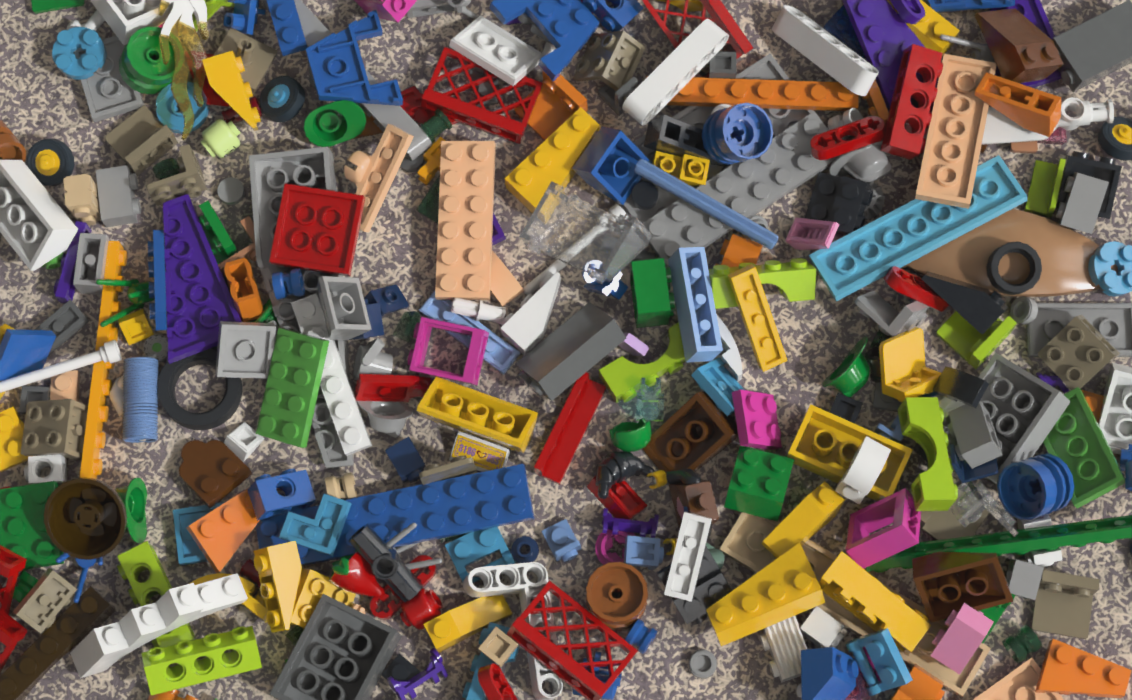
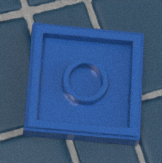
M6 329L0 344V381L43 368L56 335L49 330Z

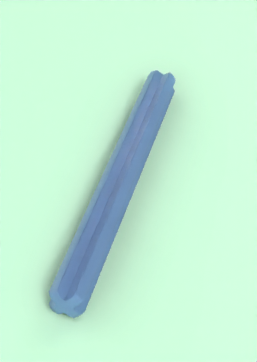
M640 159L637 162L635 173L761 245L769 249L775 247L779 238L775 233L648 161Z

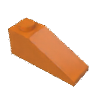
M987 72L975 90V96L1024 129L1047 137L1051 136L1061 118V97Z

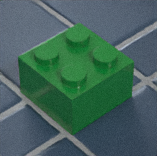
M664 258L631 261L630 284L636 328L668 325L669 318L674 316V293L668 292L672 282L670 266L665 267Z
M740 446L724 507L778 522L794 459Z

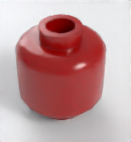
M422 588L411 600L405 603L401 602L403 612L400 613V617L408 627L413 626L416 629L422 630L425 628L423 624L441 615L443 605L433 590L430 589L428 591Z

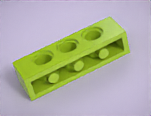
M148 541L117 556L121 563L117 565L118 571L123 580H129L132 588L128 592L135 605H148L152 596L159 594L162 597L169 589H172L157 554ZM144 570H149V579L146 582L139 583V574ZM187 623L153 639L152 643L154 647L163 648L176 645L183 640H196L190 624Z
M253 626L236 627L232 631L220 634L212 633L204 638L192 641L183 640L176 645L163 648L155 647L141 653L151 696L262 668ZM229 649H233V650H234V651H232V652H230V653H224L226 650H229ZM206 656L202 660H197L198 657ZM178 663L177 666H174V667H170V666H169L170 664Z

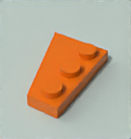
M249 488L186 528L216 574L223 569L260 521H257L248 493Z
M1052 639L1047 647L1035 692H1058L1064 695L1086 694L1092 697L1121 699L1125 696L1131 670Z

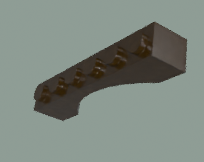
M90 586L80 596L79 602L73 603L0 676V700H24L39 680L64 655L79 644L93 629L99 628L116 609L97 590Z

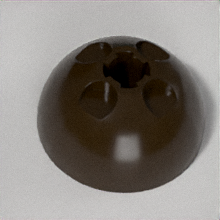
M83 477L69 480L52 492L45 505L44 523L50 539L62 552L74 558L91 560L107 555L120 543L126 530L127 512L122 498L113 487L101 480Z

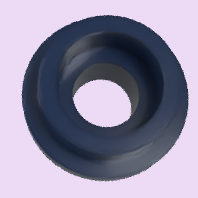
M524 536L514 541L511 553L514 560L518 563L534 562L539 555V547L534 539ZM524 545L530 547V552L526 555L520 553V548Z

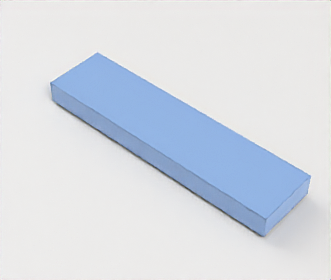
M434 291L421 306L419 312L429 319L489 332L483 360L504 375L519 357L520 352L479 321H475V318L452 313V301L436 300ZM446 331L469 349L472 336Z

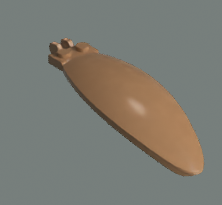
M1016 209L1003 213L901 267H908L922 275L928 272L936 273L987 288L991 292L995 290L1003 296H1061L1091 292L1101 288L1099 284L1095 286L1092 282L1088 269L1089 259L1099 247L1098 244L1055 221ZM1018 241L1028 244L1036 250L1041 259L1042 272L1039 281L1033 288L1021 294L1008 295L999 292L992 286L987 277L986 266L990 255L995 249L1008 242ZM1012 252L1007 253L1001 258L998 271L1005 282L1020 284L1029 276L1030 265L1022 254ZM1114 264L1111 266V270L1116 271V275H1118V267Z

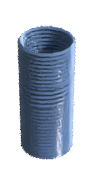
M151 357L126 358L123 360L124 410L122 439L125 442L131 443L155 442L158 440L157 397L159 361Z

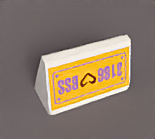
M458 431L449 460L463 455L467 458L472 457L476 469L485 472L504 468L509 458L510 450Z

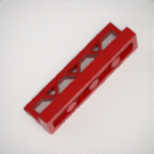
M586 372L576 380L534 466L535 474L558 485L561 484L607 389L606 386L589 379V373Z

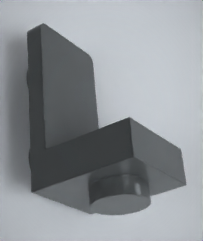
M632 77L617 91L605 84L597 91L598 96L620 116L625 112L622 109V105L627 97L638 87V80Z

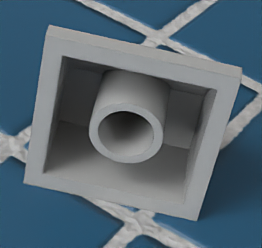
M319 277L317 290L329 339L349 340L372 330L359 278Z

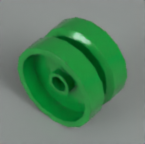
M145 27L136 31L130 37L119 58V72L124 82L133 90L142 94L161 92L163 88L173 82L184 61L183 48L179 40L171 32L167 39L159 37L160 27Z

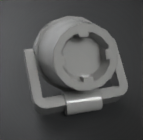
M376 338L366 346L360 345L358 347L353 363L354 380H358L359 374L391 375L393 356L380 352L385 345L381 339Z

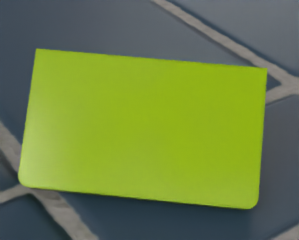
M1060 158L1058 164L1040 160L1035 161L1025 212L1051 218L1056 208L1066 159Z

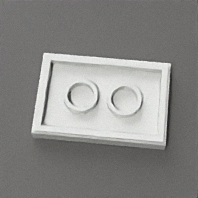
M481 15L453 37L449 45L455 51L512 86L538 65L540 58L544 56L538 50Z

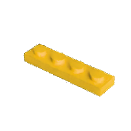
M750 264L728 274L727 276L759 368L764 372L788 361L756 267Z

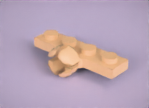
M387 124L372 156L362 151H355L347 160L357 167L344 166L345 177L357 186L355 194L364 195L365 197L360 230L364 232L370 231L414 137L392 124Z

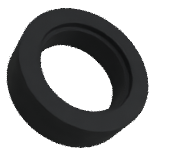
M210 348L171 364L167 361L161 370L158 379L159 400L169 416L185 428L208 430L218 427L233 416L241 402L243 388L241 378L225 377L226 391L223 399L216 407L202 413L189 412L180 407L176 401L175 386L181 374L195 365L206 364L216 367L217 349Z

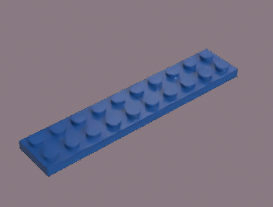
M519 464L440 480L425 485L421 484L347 499L345 501L350 502L352 505L333 556L297 545L301 566H306L355 554L356 549L349 542V538L367 523L385 543L410 524L416 523V528L392 546L400 547L533 520L535 518L525 465ZM319 505L290 512L315 519ZM288 513L262 519L257 523L256 531L259 549L288 543V541L279 538Z

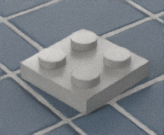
M220 321L215 375L217 377L267 379L274 351L276 325L274 323Z

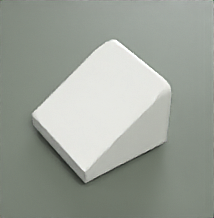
M243 422L226 436L224 444L244 462L265 438L256 434L252 427Z

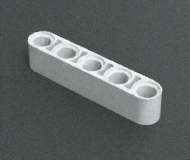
M783 5L772 27V31L848 90L857 95L866 96L879 71L800 10L789 5Z
M710 19L704 20L627 97L622 105V109L642 126L649 123L724 47L728 41L729 34Z

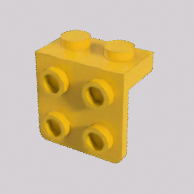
M912 328L880 343L879 356L882 394L903 402L906 397H918L925 393L933 392L932 390L941 373L925 367L924 338L921 328Z
M302 568L290 624L305 628L323 594L349 607L353 604L356 594L337 587L329 581L330 577L311 569Z

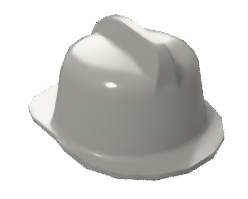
M882 141L842 155L831 164L829 172L837 177L851 174L857 180L872 182L890 173L892 168L885 154L886 152L880 151Z
M356 401L368 413L371 428L393 438H397L400 435V431L405 426L407 418L413 414V409L404 402Z

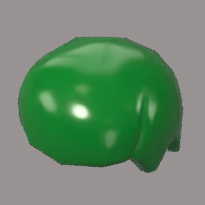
M641 418L638 423L622 422L609 430L613 445L624 452H635L645 448L651 439L650 421L646 422L644 418Z

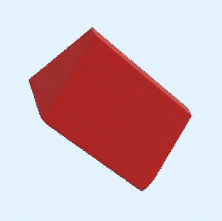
M596 476L593 477L587 486L604 507L608 508V511L614 518L632 520L648 506L626 481L612 485L609 495L605 499H601L598 496Z

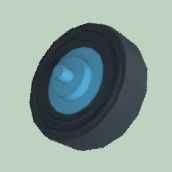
M290 76L273 78L261 92L259 98L260 109L267 118L274 122L289 121L302 109L305 101V91L301 84Z

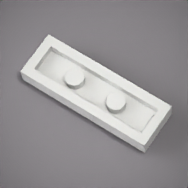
M684 512L664 595L692 602L712 518Z

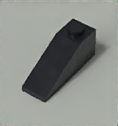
M667 115L657 117L648 123L644 147L680 157L687 154L710 160L709 164L723 167L728 166L718 163L709 156L703 145V129Z
M932 272L926 273L922 278L929 287L982 335L1008 308L1004 304L1006 302L1004 297L995 290L991 292L987 288Z

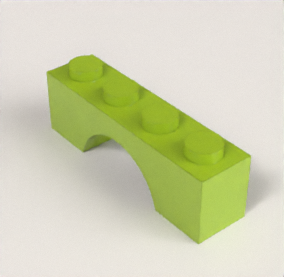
M793 258L790 262L785 263L769 260L762 265L753 264L757 269L761 284L776 285L779 293L789 302L815 300L816 268L807 262L806 259ZM740 263L739 267L715 265L713 269H708L715 309L738 307L727 275L753 263Z
M679 322L668 329L669 346L664 355L658 360L648 364H637L621 356L599 370V377L616 403L621 400L624 403L630 401L637 396V390L644 386L649 389L661 381L659 377L667 372L670 375L675 374L684 367L682 363L686 361Z
M906 397L898 408L902 435L912 438L920 444L928 459L927 471L919 474L911 485L915 511H948L958 498V487L953 483V466L947 450L949 440L947 433L943 429V409L939 407L938 397Z

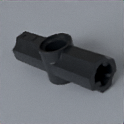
M368 523L349 538V542L372 566L374 574L378 578L383 579L404 603L411 600L423 588V584L399 559L397 551L388 547ZM389 559L392 561L393 566L383 567L380 565L379 560Z

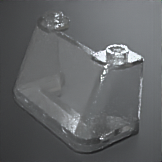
M551 181L519 236L527 244L525 248L538 256L540 253H544L588 273L591 279L600 284H603L604 281L611 282L648 246L653 235L638 218L627 213L625 216L620 214L619 217L583 202L577 195H566L563 191V186Z

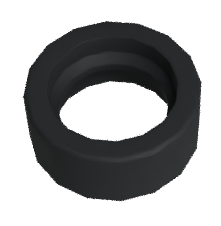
M1018 241L1008 242L995 249L990 255L986 266L987 277L992 286L999 292L1008 295L1021 294L1033 288L1039 281L1042 272L1041 259L1036 250L1028 244ZM1007 253H1020L1028 260L1030 272L1024 282L1010 284L1001 278L998 265L1001 258Z

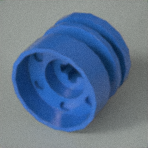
M751 103L737 104L714 112L707 118L702 131L703 145L709 156L718 163L726 165L759 158L767 152L773 138L772 123L767 113L758 105Z
M1040 454L1006 466L999 476L997 489L999 499L1007 512L1020 520H1031L1066 507L1073 497L1074 481L1067 464L1059 457L1051 454Z

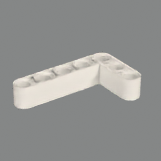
M529 562L475 568L465 577L463 588L467 595L476 598L519 593L521 613H523L530 605V600L535 599L549 581L546 568L542 564ZM528 571L534 572L537 575V583H532L527 579ZM500 574L509 576L511 580L510 586H505L500 582ZM472 577L481 578L484 588L475 587L472 583ZM550 591L544 596L545 608L552 607ZM546 613L548 626H555L553 613ZM529 614L525 619L532 627H543L541 614ZM549 632L550 641L557 645L556 632ZM527 652L534 697L537 700L555 699L563 690L562 679L546 666L541 665L536 658ZM543 681L549 682L552 685V694H547L543 691Z

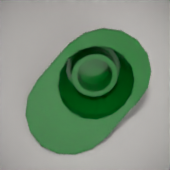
M339 100L322 105L310 112L306 117L304 123L305 135L310 142L317 146H334L353 139L362 133L366 125L365 113L359 105L348 100Z
M863 337L852 348L840 366L824 380L823 387L832 385L845 396L852 397L866 384L870 371L869 365L861 352L868 341V337Z
M134 478L128 486L118 487L115 490L122 498L126 508V527L130 536L136 543H143L147 536L145 513L147 489L141 478Z

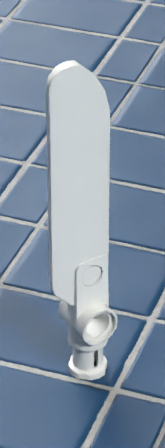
M1067 98L1061 102V118L1053 132L1057 127L1071 131L1079 126L1090 125L1091 122L1107 121L1108 124L1113 123L1114 106L1112 100L1107 99L1106 102L1090 103L1088 100L1081 101L1078 98ZM993 107L988 108L982 145L1042 141L1048 138L1047 136L1024 129ZM1065 111H1073L1077 117H1069ZM907 123L904 126L905 130L909 133H912V128ZM928 126V128H925V133H924V137H923V138H926V140H927V135H928L929 126Z

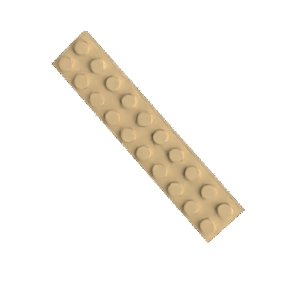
M742 512L719 550L754 573H757L777 559L761 543L781 522ZM809 539L802 545V548L818 582H820L822 576L838 556ZM882 583L889 591L902 597L905 600V604L912 610L917 609L928 618L927 622L931 625L909 656L899 650L904 663L910 667L916 663L944 682L943 687L962 698L991 648L981 643L959 675L930 656L936 647L932 644L935 636L940 629L946 631L948 628L944 624L945 620L930 623L925 608ZM823 593L825 603L818 607L844 625L845 628L860 637L875 632Z

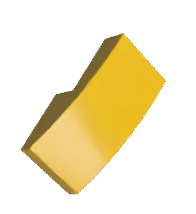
M659 151L654 153L652 164L690 186L706 185L710 160L687 154L680 157Z

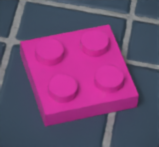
M741 389L732 392L740 446L767 450L782 448L781 431L778 426L777 405L774 401V395Z

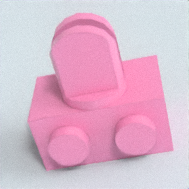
M965 603L959 612L953 609L944 623L948 626L947 630L943 631L940 629L932 641V644L936 647L930 656L960 675L986 637L994 621L984 616V613L981 611H976Z

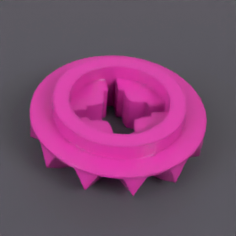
M607 530V534L601 533L595 545L597 558L603 565L611 562L624 563L625 548L622 549V559L616 552L607 554L613 548L612 538L619 545H625V537L627 535H636L633 532L618 531V535H613L612 530Z

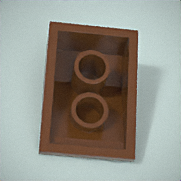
M1016 8L979 12L974 15L1002 78L1017 83L1040 81L1046 79L1063 65L1053 40Z
M705 391L697 392L651 435L650 442L642 449L658 469L663 470L666 474L667 471L688 468L696 472L738 437L737 424L730 415L726 416L723 411L718 409L715 402Z
M936 552L912 559L913 579L930 623L947 619L953 609L959 612L964 603L978 611L1013 602L1012 594L996 553Z

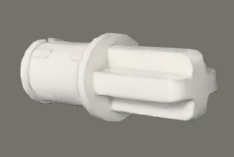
M454 298L451 304V312L474 317L475 321L481 319L501 324L505 318L506 307L485 304L483 300L475 302Z

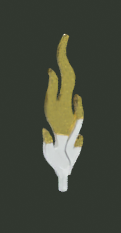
M161 0L158 14L163 16L169 6H171V12L161 28L159 46L165 65L170 60L169 41L174 50L175 69L171 90L184 117V129L181 139L185 140L194 123V113L187 91L188 74L190 69H192L194 72L193 98L197 106L202 107L204 101L201 93L206 76L202 60L207 58L204 47L194 28L192 13L195 15L198 31L202 39L207 40L209 37L207 7L204 0Z

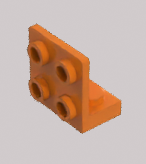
M542 71L543 86L527 125L545 141L580 107L586 112L588 107L587 99L561 74L555 81H552ZM534 90L527 97L532 96ZM521 106L514 108V112L523 120L525 114Z

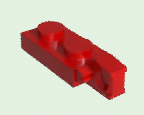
M359 374L354 392L356 401L409 402L410 398L424 397L431 385V379L412 375Z

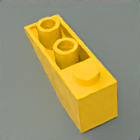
M233 51L203 59L202 62L211 88L254 131L258 130L257 123L261 122L257 107L252 108L249 98L253 97L249 81L243 82L241 72H244L245 68L241 56L236 57Z
M296 541L253 551L255 556L254 566L258 571L261 583L260 593L264 598L267 610L266 619L272 633L289 630L302 570Z

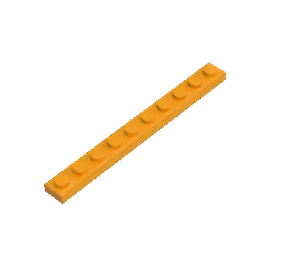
M119 241L108 242L104 280H124V276H121L122 266L127 264L128 255ZM103 285L95 351L100 350V347L104 346L105 342L118 341V328L115 327V322L105 327H101L100 323L121 311V302L118 301L119 292H123L124 286ZM104 361L93 363L80 478L96 479L97 475L102 473L103 463L102 459H99L100 449H104L106 435L105 432H102L103 422H107L109 417V408L105 406L106 396H110L112 381L108 379L109 370L114 369L115 363H105Z

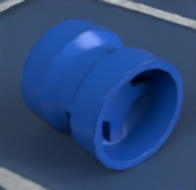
M300 268L293 269L290 273L286 274L282 272L272 273V285L277 300L285 299L288 295L296 297L305 295L304 280Z

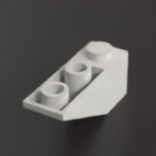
M558 272L552 277L548 275L540 283V289L534 295L529 294L520 304L521 308L515 314H508L501 323V334L524 356L544 338L561 283L560 273Z

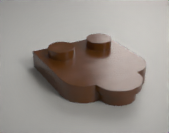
M193 440L186 443L181 450L183 462L179 467L180 477L184 484L209 509L252 475L250 468L219 440H211L207 443Z

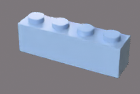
M678 248L668 259V263L671 269L672 286L686 363L712 361L723 351L705 248Z

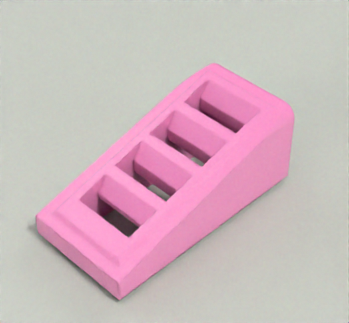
M795 217L785 241L796 250L829 249L839 224L832 221Z

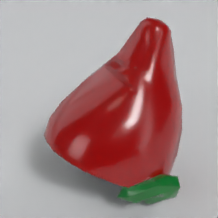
M355 550V554L342 556L340 560L332 563L333 567L331 569L333 572L329 581L337 587L364 596L380 597L383 595L384 589L376 580L372 566L357 550Z

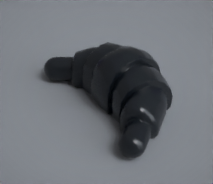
M610 452L596 466L598 496L601 499H605L609 495L610 488L615 483L625 481L634 475L640 476L642 474L647 477L649 473L655 472V470L644 464V461L631 452Z

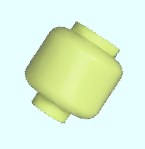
M217 119L203 130V140L200 142L213 158L215 156L225 158L240 146V140L237 136L241 132L232 121L226 123L222 119Z

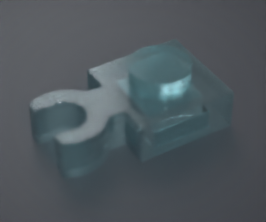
M642 377L640 380L641 393H637L636 421H639L641 418H644L645 421H664V393H660L661 380L656 378L654 386H647L645 378Z

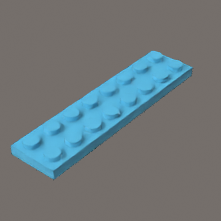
M1000 155L977 166L969 209L914 199L832 242L829 249H819L809 255V258L837 302L886 276L893 266L901 268L1027 201V194Z

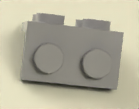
M875 291L858 296L854 301L862 315L872 318L879 324L878 328L881 332L892 337L909 331L914 326H920L928 315L925 312L930 307L915 301L906 305L899 313Z

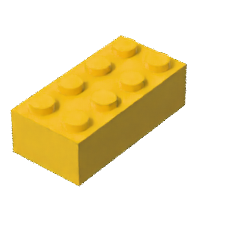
M810 404L787 457L794 459L793 464L835 483H839L849 468L856 451L867 436L891 449L876 482L868 495H865L879 501L894 493L913 449Z

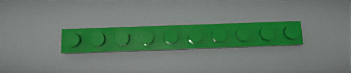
M1132 515L919 542L910 548L866 567V570L880 573L891 568L911 569L913 568L912 559L936 552L996 553L997 557L1002 554L1015 553L1021 555L1031 550L1039 549L1052 551L1058 547L1070 545L1072 547H1082L1087 543L1094 542L1107 544L1117 539L1129 538L1132 540Z

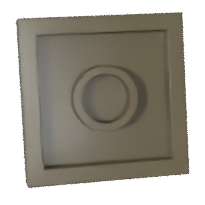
M230 28L214 56L233 51L236 57L241 56L245 71L241 72L243 82L249 81L252 94L254 95L271 67L278 51Z

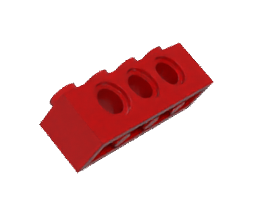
M916 44L910 45L903 51L885 128V136L880 151L909 160L923 152L926 144V138H923L925 128H928L932 118V113H929L930 106L935 101L938 89L935 87L936 80L940 77L943 70V63L941 62L943 53ZM916 72L922 75L923 83L916 78ZM910 97L917 101L918 108L912 106ZM904 123H908L911 126L912 133L905 130Z

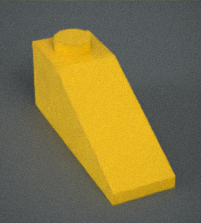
M824 481L807 495L761 544L776 558L799 542L802 546L837 516L845 499Z
M503 595L480 597L449 610L423 625L436 650L440 653L482 631L483 628H487L489 622L497 623L513 613Z

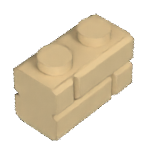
M81 174L63 178L64 191L66 192L64 194L65 206L76 221L85 222L88 226L95 225L96 221L101 220L98 188L92 177L88 174Z

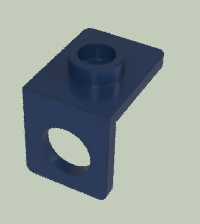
M397 285L372 290L364 297V299H368L369 304L380 303L382 317L384 314L403 310L409 306Z
M954 443L949 444L952 466L962 484L998 473L996 458L972 469L966 460L961 461L959 459Z

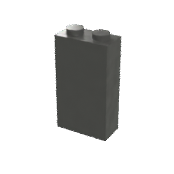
M1130 0L1053 37L1052 40L1063 61V65L1058 68L1063 82L1070 87L1072 92L1132 63V3Z
M588 302L515 363L521 372L518 374V377L527 387L530 386L539 397L544 395L552 401L627 338L612 317Z

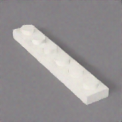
M315 293L292 302L291 305L301 333L329 340L320 386L344 454L348 456L371 447L369 435L334 340L329 339L319 296Z

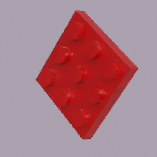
M284 184L269 262L273 265L350 277L365 203L364 195Z

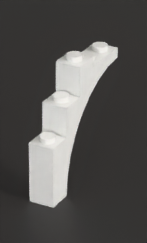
M238 573L197 585L190 583L169 589L157 602L131 609L119 622L93 629L70 653L79 677L83 678L103 672L125 655L147 642L196 619L244 603L248 597Z

